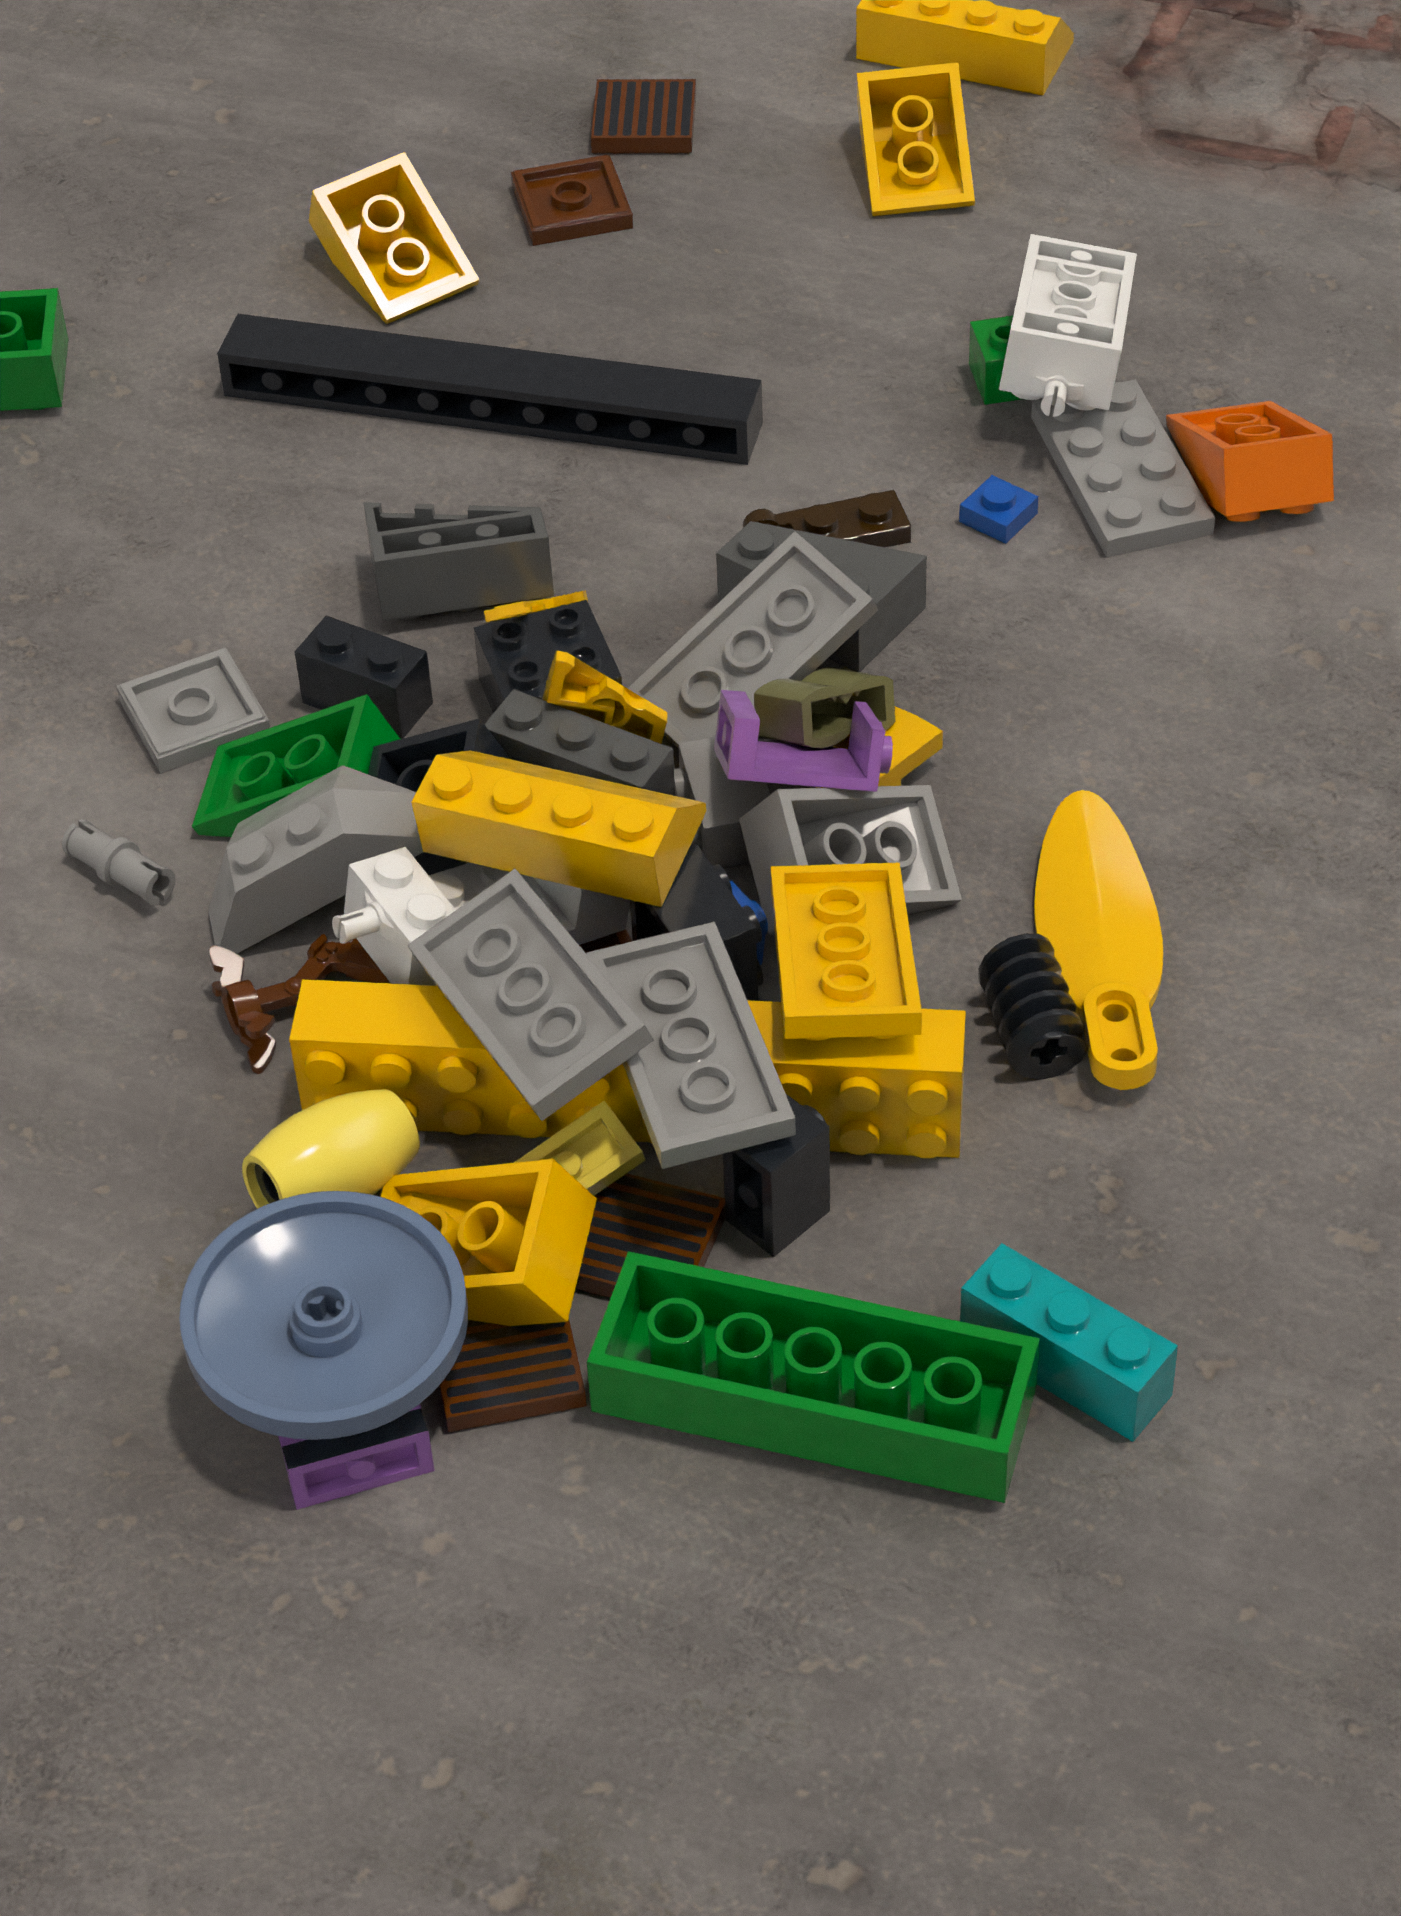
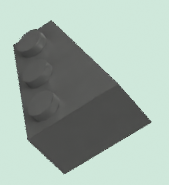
M363 502L371 562L383 621L392 619L415 620L423 615L454 610L458 612H471L482 606L533 601L538 598L554 596L549 537L541 507L469 505L468 515L435 514L434 504H416L414 508L415 513H382L381 503Z
M752 521L716 553L719 603L796 531L872 597L878 608V611L828 657L856 672H861L926 608L927 556Z

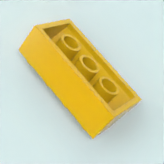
M861 0L856 8V59L900 68L958 62L961 80L1042 96L1074 41V33L1061 17L1045 15L1033 9L1019 10L998 6L986 0Z
M471 750L436 755L411 801L423 852L508 872L516 869L521 875L662 907L706 813V803Z

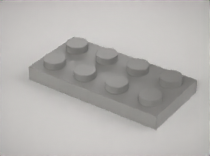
M1136 379L1115 382L1109 410L1098 408L1088 411L1078 410L1070 407L1065 402L1064 412L1057 417H1053L1055 406L1051 405L1049 416H1047L1041 410L1042 399L1032 401L1031 419L1106 558L1214 534V514Z
M794 531L631 684L628 689L667 712L664 736L677 748L678 743L715 737L721 690L746 692L754 707V693L757 689L776 679L802 681L878 611V608L872 597Z
M516 869L510 871L407 945L419 964L541 1121L654 1041L641 1019Z
M715 922L586 953L645 1024L654 1039L653 1042L623 1062V1066L662 1169L796 1135L795 1115Z

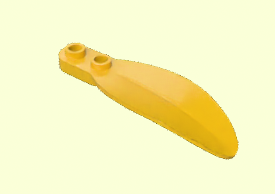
M1080 790L1065 797L1057 807L1043 840L1035 886L1036 934L1047 937L1054 947V956L1062 968L1061 975L1069 986L1068 994L1074 1000L1076 1013L1084 1025V1035L1093 1076L1100 1083L1119 1090L1135 1089L1150 1082L1155 1076L1157 1067L1158 1047L1150 1010L1157 998L1163 973V938L1160 920L1149 883L1125 828L1111 807L1099 795L1090 791Z

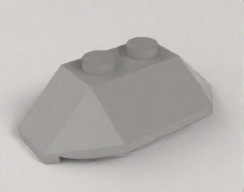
M342 765L239 822L226 847L208 909L215 945L238 954L346 895L348 868L351 863L406 847L413 857L421 854L423 849L411 803L416 792Z

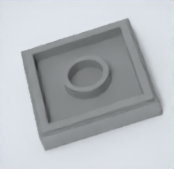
M226 648L116 686L119 701L160 774L212 756L216 753L219 745L270 728L267 715Z

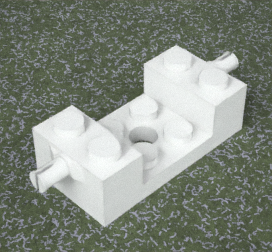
M1031 234L999 390L1012 392L1016 397L1025 400L1043 398L1041 410L1047 416H1049L1051 405L1055 406L1053 417L1061 415L1065 410V402L1070 407L1078 410L1088 411L1095 408L1109 410L1122 352L1137 253Z
M406 847L351 863L348 868L344 915H337L332 919L334 934L342 944L356 938L391 984L437 986L416 960L407 945L509 872L467 863L428 875ZM521 875L578 945L626 929L630 910L629 899Z

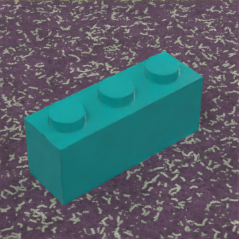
M1001 1243L961 1287V1322L1040 1338L1037 1385L1132 1442L1135 1441L1173 1395L1178 1345L1005 1244Z

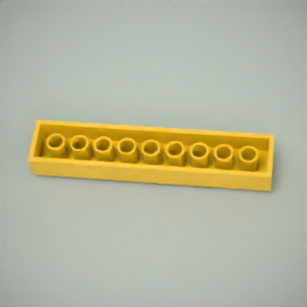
M302 979L289 1038L302 1110L322 1100L346 1093L387 1089L395 1093L406 1105L418 1131L453 1132L460 1135L474 1133L516 1135L524 1138L552 1137L605 1100L635 1142L652 1143L623 1063L541 1121L437 986ZM747 1000L785 1093L799 1104L813 1107L829 1125L830 1151L849 1152L855 1155L872 1153L911 1155L920 1158L960 1157L966 1011L922 1009L921 1035H903L891 1039H879L872 1036L836 1037L823 1041H811L804 1038L785 1039L781 1002Z

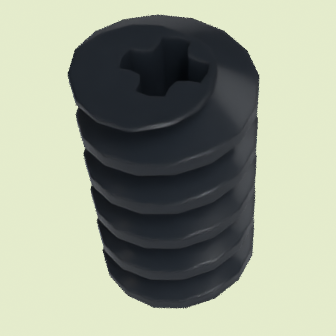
M1030 933L1009 937L995 945L984 956L978 968V980L985 992V999L992 1011V1019L999 1030V1038L1006 1049V1057L1015 1072L1025 1078L1042 1080L1059 1076L1071 1070L1082 1061L1088 1048L1085 1041L1081 1039L1084 1025L1076 1013L1074 1000L1068 994L1069 986L1061 975L1062 968L1054 956L1055 950L1047 937Z

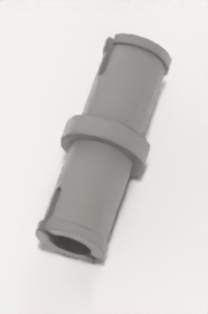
M83 819L78 820V825L73 823L66 830L62 840L63 851L68 856L76 858L95 869L98 878L113 887L122 885L142 897L150 905H159V898L165 901L173 892L176 881L174 872L142 855L140 848L129 839L123 837L115 839L96 828L91 822Z

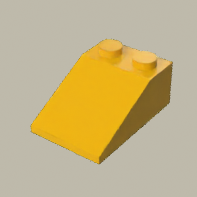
M958 62L857 73V106L872 216L975 206Z
M405 152L312 191L309 214L310 225L332 263L385 324L479 284L477 274Z
M554 1159L393 1175L383 1186L380 1197L404 1205L421 1215L451 1245L464 1275L468 1303V1320L507 1326L568 1322L597 1198Z

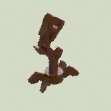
M322 934L310 945L307 951L308 960L294 977L289 978L285 982L255 990L248 979L242 981L245 965L243 957L217 945L210 947L209 957L214 971L222 973L220 981L212 983V992L216 997L221 996V1003L224 1006L233 1032L239 1036L243 1044L250 1048L247 1051V1058L254 1073L261 1074L264 1072L276 1048V1040L267 1033L275 1023L274 1016L264 1013L291 1005L297 1006L302 979L323 980L330 972L339 971L345 973L346 977L369 983H390L356 938L352 942L342 944L340 942H328L326 935Z

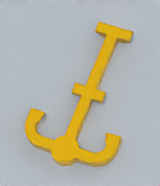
M585 590L546 599L496 606L494 609L485 610L484 615L486 622H491L583 600L588 601Z

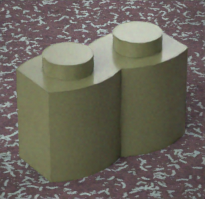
M825 668L812 672L802 681L793 679L770 681L754 693V708L760 718L758 736L764 739L813 748L833 746L850 734L854 701L866 702L879 722H882V726L886 731L896 722L893 680L885 676Z

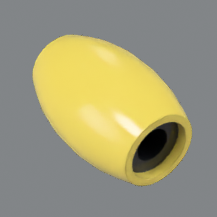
M381 1089L342 1094L322 1100L290 1116L272 1129L244 1158L242 1163L244 1182L257 1209L284 1198L312 1192L349 1191L375 1195L383 1189V1186L393 1175L400 1174L418 1154L420 1147L419 1134L410 1111L392 1091Z

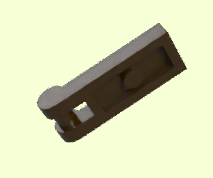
M895 490L871 493L865 496L813 505L774 514L768 509H757L750 512L743 521V528L752 521L884 548L911 542V524Z

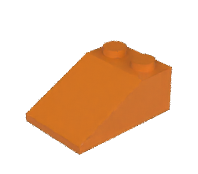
M1272 401L1166 415L1167 428L1207 504L1226 516L1227 520L1235 522L1253 521L1260 518V511L1280 509V512L1286 514H1303L1313 511L1314 504L1334 501L1332 434Z

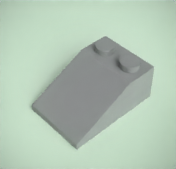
M931 785L878 786L877 792L837 788L777 789L739 818L761 907L768 921L769 936L775 935L771 898V866L900 863L907 915L955 905L962 900Z

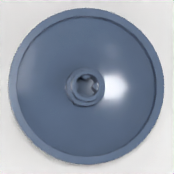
M321 1191L299 1194L264 1205L240 1218L220 1233L198 1258L189 1274L180 1303L179 1320L181 1337L191 1372L202 1391L217 1407L242 1424L265 1433L293 1439L318 1440L346 1437L370 1431L401 1417L425 1400L445 1379L458 1358L466 1336L468 1303L464 1275L459 1260L445 1237L429 1221L404 1205L386 1198L359 1192Z

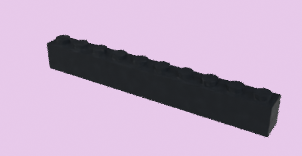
M237 314L217 352L224 396L746 465L750 461L763 424L762 380L246 314Z

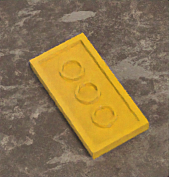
M900 863L771 866V898L785 1039L804 1038L811 1041H823L836 1037L872 1036L879 1039H891L903 1035H921L922 1009Z

